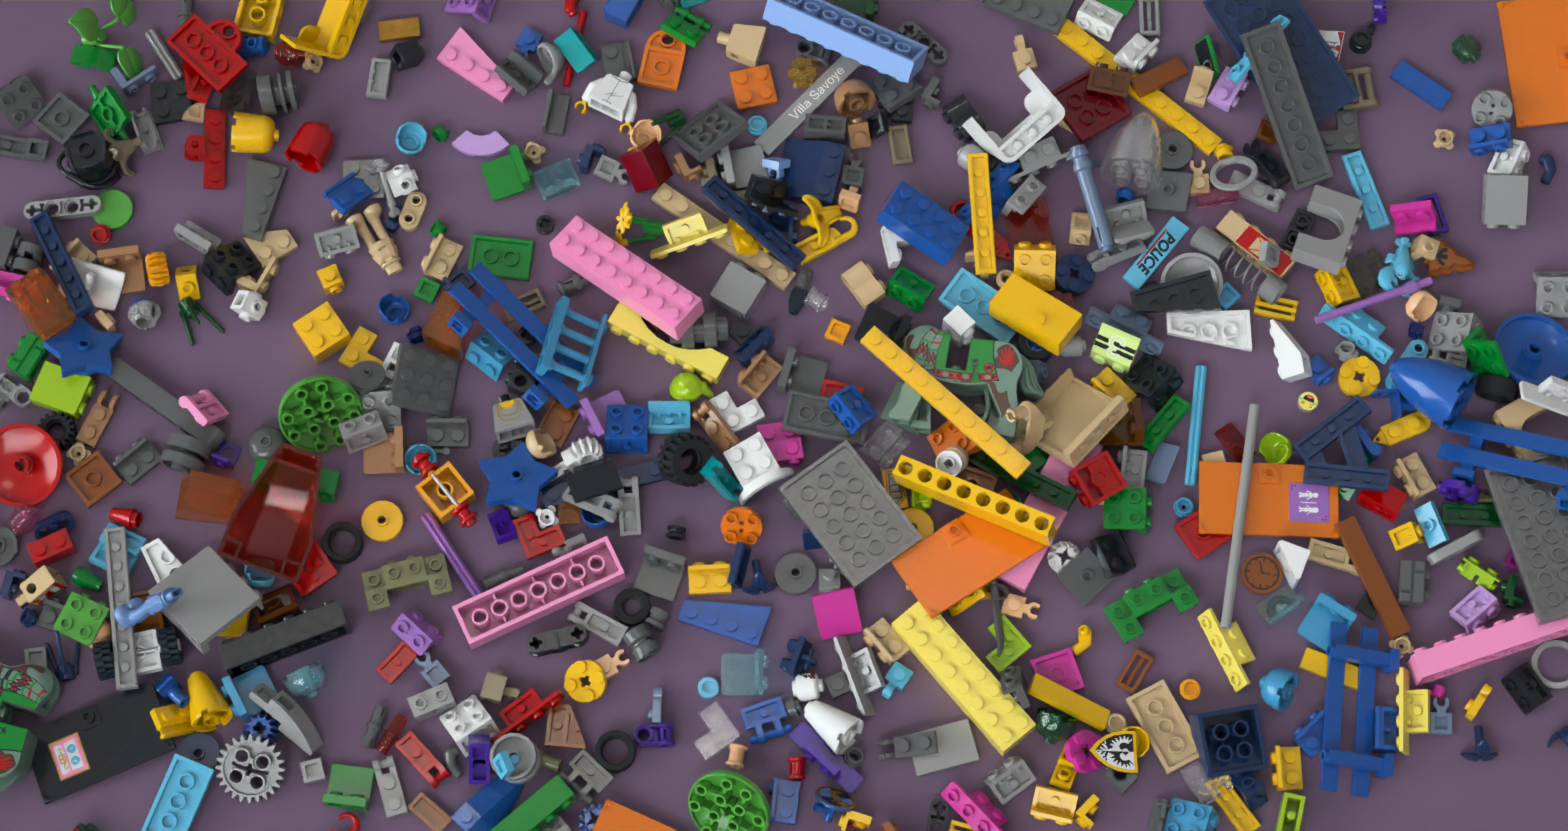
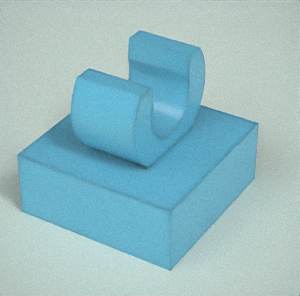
M507 750L499 752L492 760L501 780L508 778L515 770V767H517L516 764L520 763L518 755L515 754L509 757Z

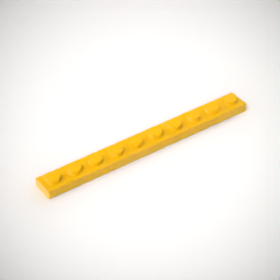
M1068 18L1059 35H1054L1091 65L1096 66V62L1108 64L1109 69L1116 70V66H1120L1113 61L1115 57L1113 53ZM1135 71L1131 75V79L1138 76L1139 74ZM1129 85L1128 94L1172 129L1186 135L1191 143L1208 157L1214 152L1216 146L1222 143V139L1160 90L1139 98Z
M875 325L860 340L862 345L1016 480L1030 467L1031 462Z

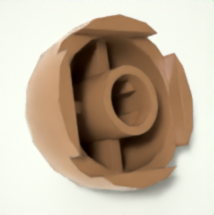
M859 79L843 82L834 93L835 107L842 117H847V119L864 116L861 112L867 109L870 111L876 102V96L871 87Z

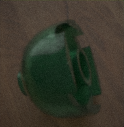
M1037 707L1034 719L1036 723L1035 729L1038 734L1044 737L1043 741L1056 744V741H1065L1073 735L1079 721L1078 719L1061 711L1047 712L1048 708Z

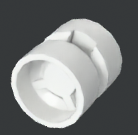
M960 446L948 447L937 456L935 461L936 469L956 476L967 467L969 456Z

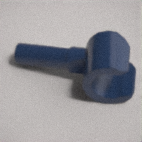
M398 204L396 208L401 210L402 206ZM398 216L394 218L389 217L386 220V229L391 233H395L399 228L400 224L396 222Z

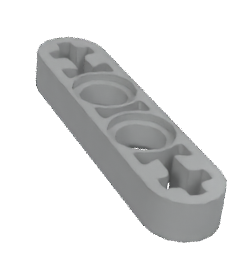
M89 195L30 202L24 207L23 213L29 220L41 213V211L46 209L49 211L50 207L56 205L59 208L58 212L51 215L53 221L97 216L102 213L104 204L99 197ZM93 202H95L97 205L94 206V209H91L89 206H92ZM77 203V211L69 212V206ZM33 209H36L39 212H35L34 216H32L30 213L33 212Z

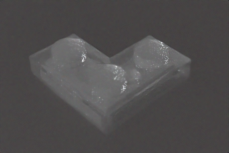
M716 701L699 713V716L710 731L695 741L694 745L703 758L708 761L729 746V744L739 739L741 734Z

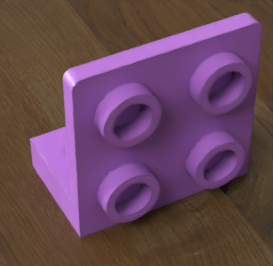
M448 0L445 12L472 14L481 23L489 24L497 0Z

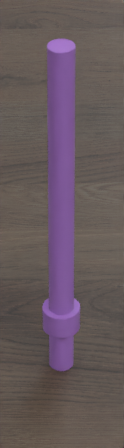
M1427 277L1418 281L1406 282L1404 286L1314 316L1316 324L1406 293L1418 292V289L1432 285V278Z

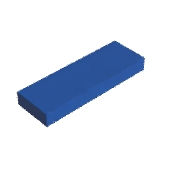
M1403 60L1400 61L1389 77L1439 111L1443 109L1453 94Z

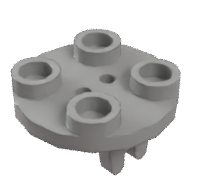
M1488 89L1480 92L1474 98L1471 113L1474 122L1483 127L1507 123L1512 115L1513 104L1505 92L1497 89Z

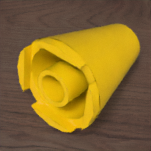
M202 671L193 672L187 679L191 726L195 728L196 732L205 733L217 730V725L222 723L225 726L232 720V709L207 673Z

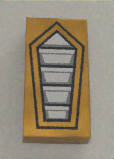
M895 468L881 470L885 490L901 510L908 509L906 489L898 485L892 475V471Z

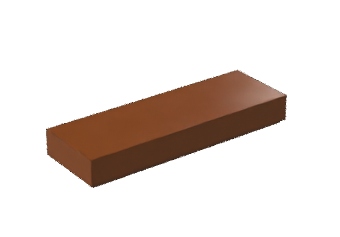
M1177 56L1132 78L1130 86L1139 98H1142L1187 76L1189 70Z

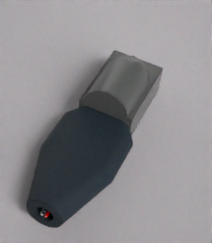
M800 270L795 288L792 289L789 297L790 314L797 315L805 304L812 273Z

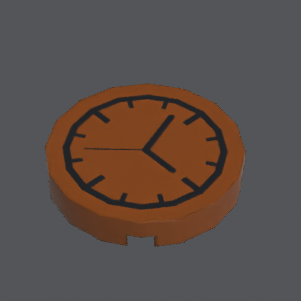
M1255 553L1244 561L1240 571L1241 581L1251 593L1267 595L1280 586L1283 578V568L1274 556L1267 553Z

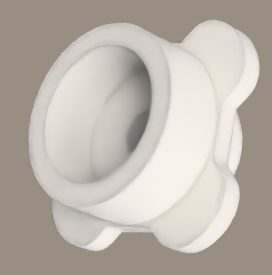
M553 505L548 506L546 509H537L536 516H538L540 528L544 529L549 525L555 526L559 523V519L555 514L556 508Z

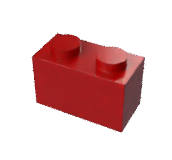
M66 528L26 545L33 563L38 569L43 565L49 566L78 553L71 534Z

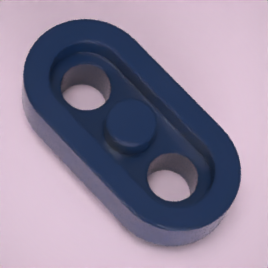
M60 510L34 525L33 532L35 538L39 540L64 528L70 531L74 527L75 520L69 511ZM61 518H66L63 522L59 521ZM44 527L47 528L46 531H40Z

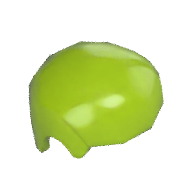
M1270 432L1261 439L1259 452L1264 456L1267 463L1284 464L1292 456V444L1286 436Z

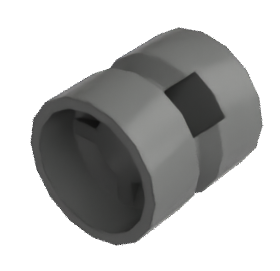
M21 241L16 252L18 257L14 258L11 270L14 273L32 276L33 273L38 274L40 269L38 263L42 262L45 254L43 248L31 242Z
M646 623L637 625L623 636V640L628 648H633L632 654L638 663L649 660L661 650L657 640L651 638L652 632Z

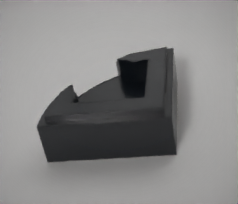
M1366 591L1355 610L1374 620L1377 611Z

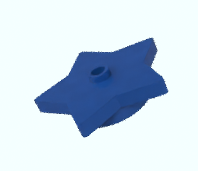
M80 317L76 319L67 333L43 339V347L59 358L62 378L75 374L92 375L104 373L111 375L113 374V366L110 354L122 342V334L97 331Z
M521 442L505 457L479 460V467L490 482L486 506L507 504L510 506H522L536 512L541 489L558 476L557 469L536 462L524 442Z

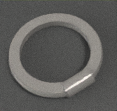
M1233 155L1220 159L1210 171L1211 183L1223 191L1244 189L1250 186L1258 176L1256 163L1245 156ZM1236 163L1245 164L1252 170L1250 176L1238 184H1224L1216 178L1217 173L1223 167Z
M1549 640L1540 644L1532 654L1531 667L1547 688H1567L1568 679L1563 682H1551L1545 679L1539 672L1537 663L1539 655L1549 647H1561L1568 651V642Z

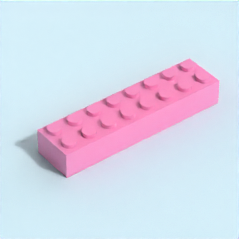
M577 215L549 243L554 258L677 341L704 313L700 297Z
M605 536L452 606L469 646L473 650L626 579L608 537Z
M1525 612L1513 617L1514 620L1506 622V619L1495 622L1493 627L1487 629L1486 626L1479 627L1474 630L1473 634L1466 635V633H1462L1453 637L1454 640L1446 642V640L1436 642L1432 648H1418L1414 650V654L1410 656L1406 664L1415 687L1540 645L1546 641L1568 635V618L1539 625L1534 613L1528 615Z

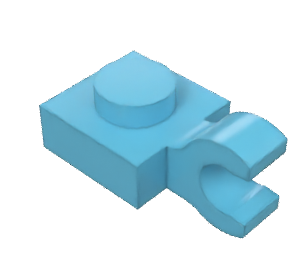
M895 661L884 678L888 684L883 689L881 696L889 700L896 688L902 691L914 672Z

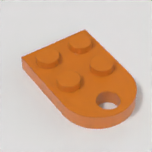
M662 30L653 33L646 42L637 85L677 92L686 56V44ZM667 36L674 39L673 43L669 45L664 44L662 40Z

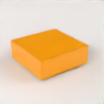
M832 318L824 338L843 346L851 330V325Z

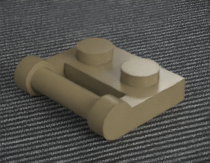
M1361 67L1344 70L1360 94V97L1345 105L1342 109L1359 110L1379 107V101L1375 97L1371 78L1373 74L1372 68ZM1359 76L1364 79L1368 100H1363Z

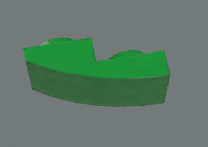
M75 44L70 63L88 70L90 67H94L110 73L109 70L113 68L117 53L95 46Z

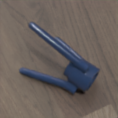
M56 630L55 635L60 659L58 666L49 643H45L55 676L59 682L75 680V675L79 674L80 643H76L73 666H71V662H65L60 633L59 630Z

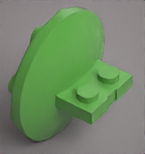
M330 375L311 376L295 383L284 394L278 408L279 425L286 439L296 447L311 452L329 451L344 445L345 443L338 424L362 415V404L356 390L346 381Z
M728 770L710 771L697 779L690 790L688 797L689 811L693 821L701 831H767L769 828L771 811L765 795L754 782L739 773Z

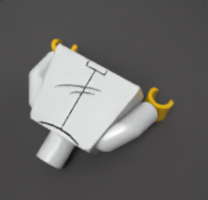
M621 71L618 77L607 74L604 78L590 82L582 95L583 100L575 104V109L579 110L580 106L584 105L581 114H586L590 106L621 122L624 119L625 123L620 126V132H623L624 126H629L628 135H630L633 128L631 122H634L637 111V97L633 92L634 86L629 83L632 78L631 75L626 71Z

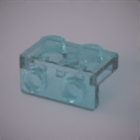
M569 157L532 172L535 185L544 202L582 186Z

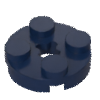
M1078 253L1066 255L1056 263L1055 285L1063 293L1079 296L1092 286L1095 273L1089 262ZM1071 271L1077 274V279L1070 277Z

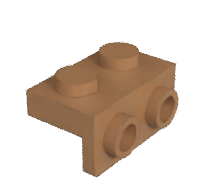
M764 349L761 353L757 352L750 361L751 365L747 369L743 368L737 376L738 386L757 401L781 374L782 366L769 357Z

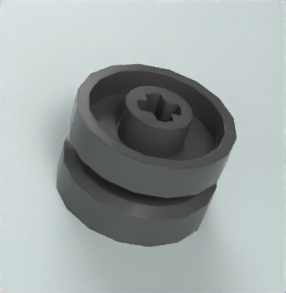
M171 432L166 441L170 449L162 451L159 459L160 463L181 474L196 478L203 477L206 469L203 461L210 459L213 448L194 437Z

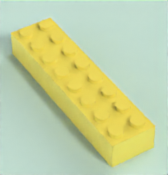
M918 601L892 622L891 627L910 648V651L1002 757L1035 730L1036 723L1015 702V699L1010 694H1002L1001 683L940 614L931 619Z

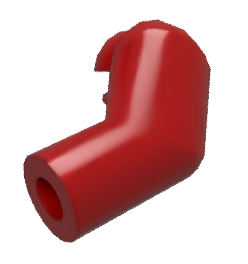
M565 0L564 12L569 17H573L578 13L575 7L576 3L580 0Z

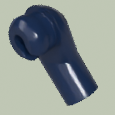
M1542 154L1538 161L1540 165L1544 166L1545 172L1540 182L1549 185L1557 168L1551 155Z

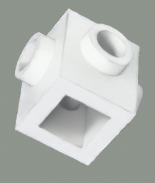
M408 164L397 165L392 170L385 172L394 198L400 195H409L413 190L418 189L415 183L419 181L414 169L410 170Z
M238 290L230 309L240 314L239 318L246 322L251 320L260 321L265 314L268 302L263 300L262 295L255 291Z

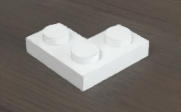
M727 391L709 400L735 434L765 418V414L755 398L738 408Z

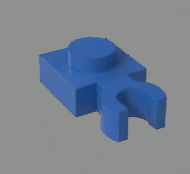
M524 27L516 42V47L520 48L517 51L529 60V52L535 55L537 46L543 39V34Z

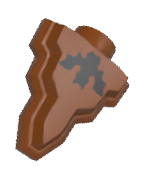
M1435 238V240L1440 242L1435 259L1431 261L1424 258L1423 264L1428 265V277L1439 278L1440 275L1449 276L1453 272L1465 273L1473 271L1475 266L1473 260L1466 255L1458 254L1455 247L1447 245L1445 240Z

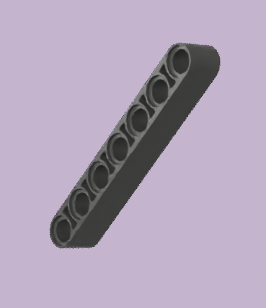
M113 356L111 359L113 374L102 373L113 383L185 434L210 445L213 448V453L226 439L227 435L213 424L203 427L195 420L187 408H182L179 405L178 399L117 356Z

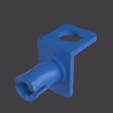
M1375 389L1370 394V398H1390L1392 421L1398 420L1402 416V411L1417 412L1406 399L1400 398V391L1398 389Z
M166 673L154 684L155 691L167 702L172 700L179 708H183L189 703V698L181 691L183 687L169 673Z

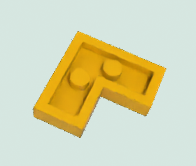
M359 326L341 355L339 363L350 369L362 361H374L383 365L384 362L369 354L378 339V335Z

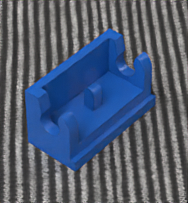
M1375 706L1372 752L1397 753V708Z

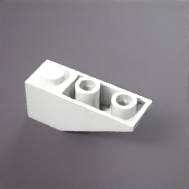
M1273 319L1270 320V334L1275 343L1274 354L1279 363L1277 370L1282 380L1291 383L1313 376L1308 354L1282 323Z

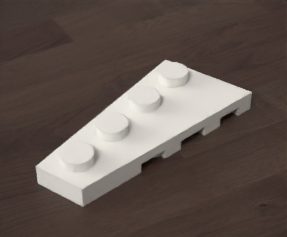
M160 538L140 548L157 584L183 565Z

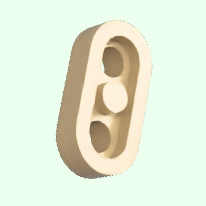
M412 192L408 195L399 216V224L404 231L412 232L419 227L428 205L426 196L423 193ZM415 199L420 200L417 204L413 203ZM407 217L413 218L410 222H406L405 220Z

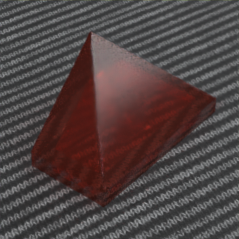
M1230 421L1216 431L1214 435L1234 461L1242 463L1245 439Z

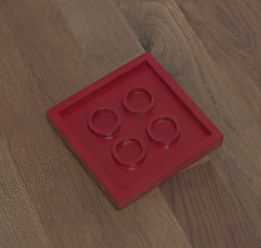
M1090 70L1051 91L1065 109L1064 122L1081 144L1132 115V111L1121 96L1087 90Z

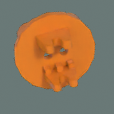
M743 506L728 510L723 515L720 525L725 541L732 544L742 542L746 545H753L761 536L763 529L762 519L758 513L751 508Z

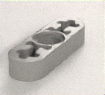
M1479 529L1474 530L1434 551L1426 559L1430 566L1434 567L1484 540V537Z

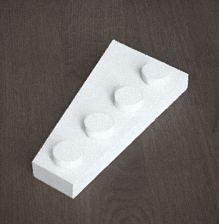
M1250 310L1203 311L1196 314L1182 312L1166 313L1167 335L1249 352L1252 351Z

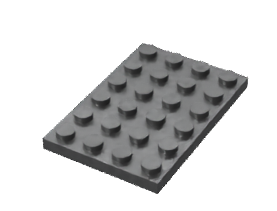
M847 440L779 487L780 493L854 589L923 540L920 533Z

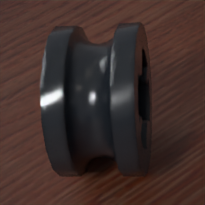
M542 215L537 219L536 230L538 233L549 235L553 232L554 220L552 217ZM543 221H546V223L550 222L548 229L540 227Z
M522 327L518 331V338L527 347L532 346L537 339L533 336H530L528 341L525 340V337L522 339V336H525V332H528Z
M678 525L667 526V530H669V533H666L667 538L685 540L683 535L686 532L685 527Z

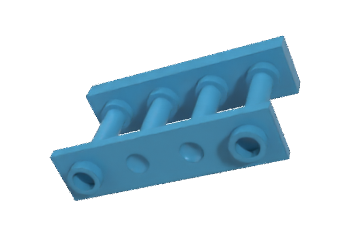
M562 296L555 304L535 373L543 376L547 370L551 371L553 369L578 380L577 391L581 392L586 386L589 387L592 382L593 375H591L601 337L605 334L608 323H606L608 315L604 313L598 321L570 310L571 307H568L570 298ZM568 317L593 328L592 338L565 327V324H563L564 318ZM564 335L588 345L587 355L561 345L558 341L559 336ZM559 352L584 363L582 373L555 362V359H553L554 353Z

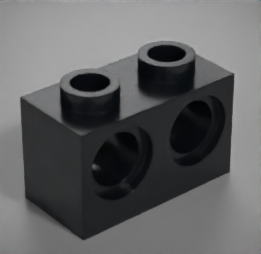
M514 359V370L512 373H508L505 384H507L508 392L522 397L533 384L538 386L539 381L521 363ZM518 380H525L526 384L524 386L516 385Z

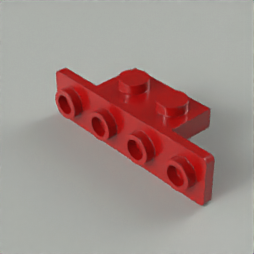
M535 688L529 689L499 712L508 727L490 740L491 744L493 745L503 735L525 731L529 723L533 720L541 719L545 715L544 712L549 708L557 707L562 702L561 699L565 697L564 693L556 690L542 700Z

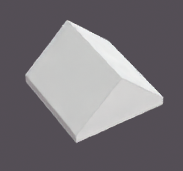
M1280 540L1273 553L1280 562L1283 573L1292 590L1296 588L1301 578L1310 550Z

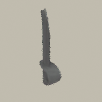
M995 579L989 583L991 585V598L988 599V602L992 603L997 640V656L1000 657L1004 647V632L999 602L1008 597L1009 591L1003 584H997L998 582Z

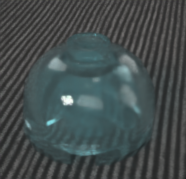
M320 660L313 662L314 665L310 667L306 665L290 673L286 678H282L291 694L296 697L307 696L308 699L320 694L319 689L326 682V673Z

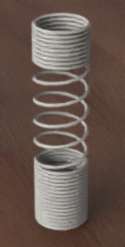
M1206 224L1202 225L1190 241L1191 247L1211 258L1218 266L1226 263L1225 272H1230L1235 268L1233 274L1235 279L1244 274L1242 284L1246 285L1252 281L1251 291L1259 289L1257 295L1269 304L1274 305L1285 292L1287 283L1272 274V272L1269 273L1267 278L1257 288L1252 289L1255 279L1263 269V266L1248 282L1244 283V278L1255 260L1250 263L1244 272L1235 277L1237 268L1246 254L1241 257L1234 267L1227 271V265L1233 254L1237 251V247L1224 262L1218 264L1227 254L1231 243L1206 226Z

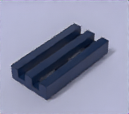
M737 542L727 580L736 589H741L743 586L751 549L742 542Z

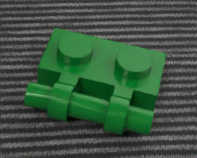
M677 5L674 13L679 16L671 13L662 22L660 27L662 31L695 48L704 39L706 34L701 29L709 32L712 24L706 22V19L702 16L697 17L692 14L691 10L683 9Z

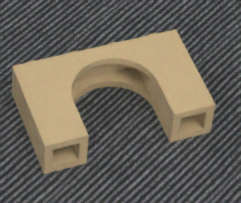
M1519 398L1495 411L1491 417L1492 424L1521 430L1524 423L1544 413L1547 409ZM1505 444L1507 448H1511L1515 454L1514 458L1524 460L1543 455L1531 449Z

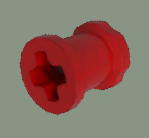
M787 758L789 763L787 780L806 781V776H804L806 758Z

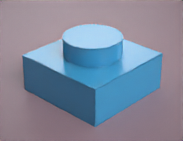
M1228 282L1223 284L1222 293L1218 299L1220 306L1227 311L1241 299V295Z

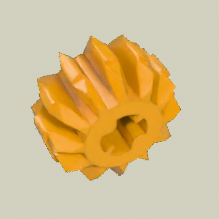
M158 251L146 254L145 264L150 285L152 287H161L169 284L170 274L166 254Z

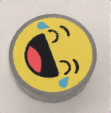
M1311 391L1301 393L1297 399V407L1304 413H1312L1316 410L1319 403L1317 395Z

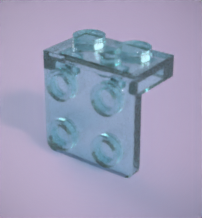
M755 649V654L724 653L722 655L721 694L723 696H763L764 689H768V676H764V668H768V655H764V649Z

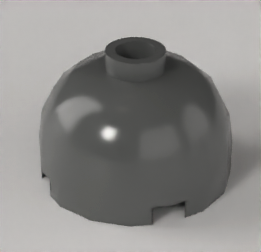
M263 426L256 429L250 435L247 451L255 464L257 458L285 462L290 453V444L280 429L273 426Z

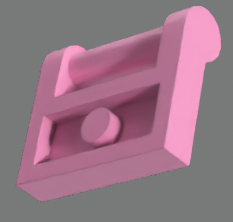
M208 389L200 390L199 393L191 396L184 395L179 398V405L182 408H187L195 420L203 427L225 420L230 414Z

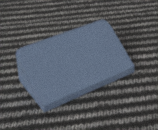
M1162 442L1156 450L1145 480L1164 488L1180 447Z

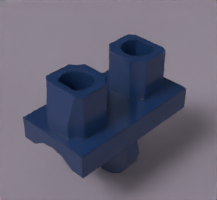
M801 636L799 639H789L787 650L794 654L792 659L783 658L780 668L789 673L793 678H796L798 674H802L803 670L808 671L810 665L816 666L818 661L813 658L815 651L811 650L812 644L805 637Z

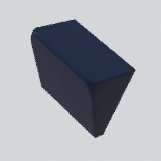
M809 529L802 530L805 550L823 548Z

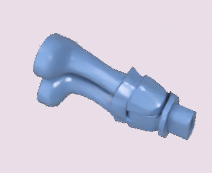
M169 587L156 594L149 595L145 602L139 597L133 598L129 601L128 606L125 604L117 606L114 610V616L120 625L131 628L137 623L143 622L148 616L154 615L173 605L179 599V596L183 595V590L180 587L176 589Z

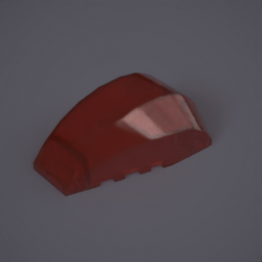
M282 442L232 513L217 555L298 584L314 546L323 457Z

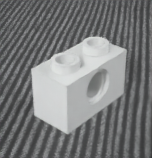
M957 305L943 318L942 331L951 335V341L958 348L963 344L967 346L971 339H974L975 321Z

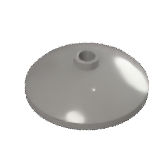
M1185 253L1172 259L1164 268L1160 282L1164 283L1210 270L1218 299L1223 289V277L1220 268L1211 258L1200 253ZM1191 311V312H1182V313L1196 314V313H1201V312H1203V311Z

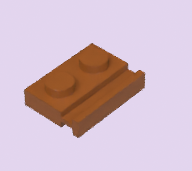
M553 399L538 428H541L540 434H549L555 442L556 448L562 450L580 416L579 411L571 407L567 410L561 403Z

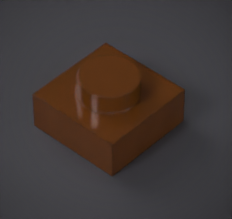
M1262 119L1255 140L1274 146L1276 137L1271 123Z

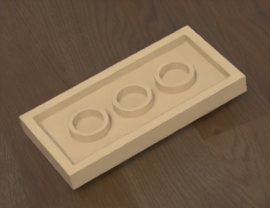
M1164 679L1126 698L1125 701L1140 728L1148 733L1150 745L1167 775L1200 758L1192 737L1191 727Z

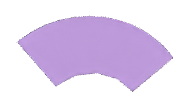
M466 130L452 142V146L455 149L472 157L494 156L510 147L509 143L496 130L489 135L483 136L472 134Z

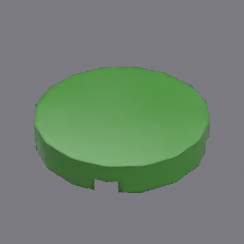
M109 190L98 196L104 204V209L99 215L93 216L97 224L106 225L111 231L124 228L131 221L134 208L132 201L125 193L118 190Z

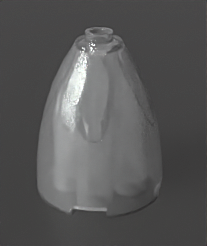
M1139 112L1120 127L1111 140L1100 167V177L1105 184L1110 183L1120 189L1127 187L1133 191L1135 196L1148 195V190L1159 188L1164 166L1162 136L1154 117L1150 113Z

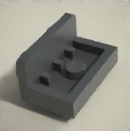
M516 49L512 50L509 56L494 69L501 79L509 83L524 97L537 88L545 75Z

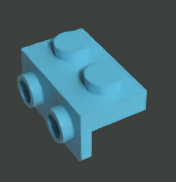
M690 401L648 402V434L690 433Z

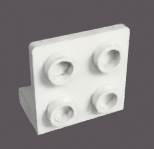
M474 694L439 717L465 758L468 756V735L490 734L491 740L500 733L492 717Z

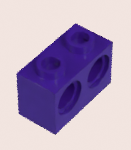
M490 734L468 735L469 784H490Z

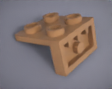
M139 245L97 250V257L102 266L126 273L121 295L146 291L143 254Z
M394 426V432L386 433L389 440L363 449L365 475L406 473L404 461L406 436L403 426Z

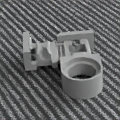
M2 373L0 375V382L2 381L0 384V412L3 410V404L9 402L8 399L20 408H29L32 405L30 399L26 403H20L18 398L22 393H28L30 396L31 391L22 384L17 386L7 379L6 373Z

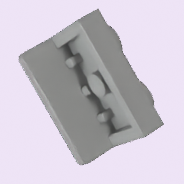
M1124 445L1122 451H1118L1117 463H1120V473L1128 485L1127 488H1144L1148 451L1128 449V445Z

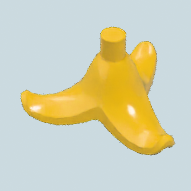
M806 194L802 197V200L810 207L811 212L806 218L801 219L800 223L803 227L810 226L817 229L819 236L817 246L822 248L827 244L830 237L829 225L842 217L841 207L838 205L823 207L817 198Z

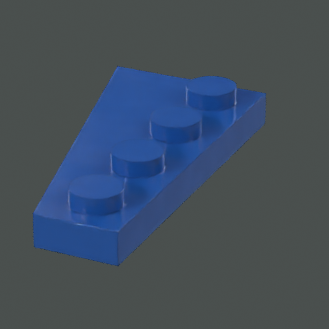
M684 600L678 621L758 648L772 607Z

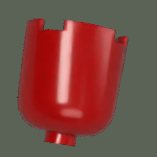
M306 122L299 128L285 151V156L290 162L294 159L300 164L299 168L314 174L318 170L321 172L335 145L334 135L329 126L324 122Z

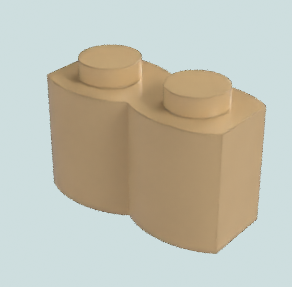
M860 261L841 274V279L860 305L866 310L869 304H876L886 297L885 290L887 288L880 279H875L871 266Z

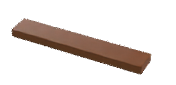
M1355 516L1336 523L1334 526L1390 639L1392 640L1411 631Z

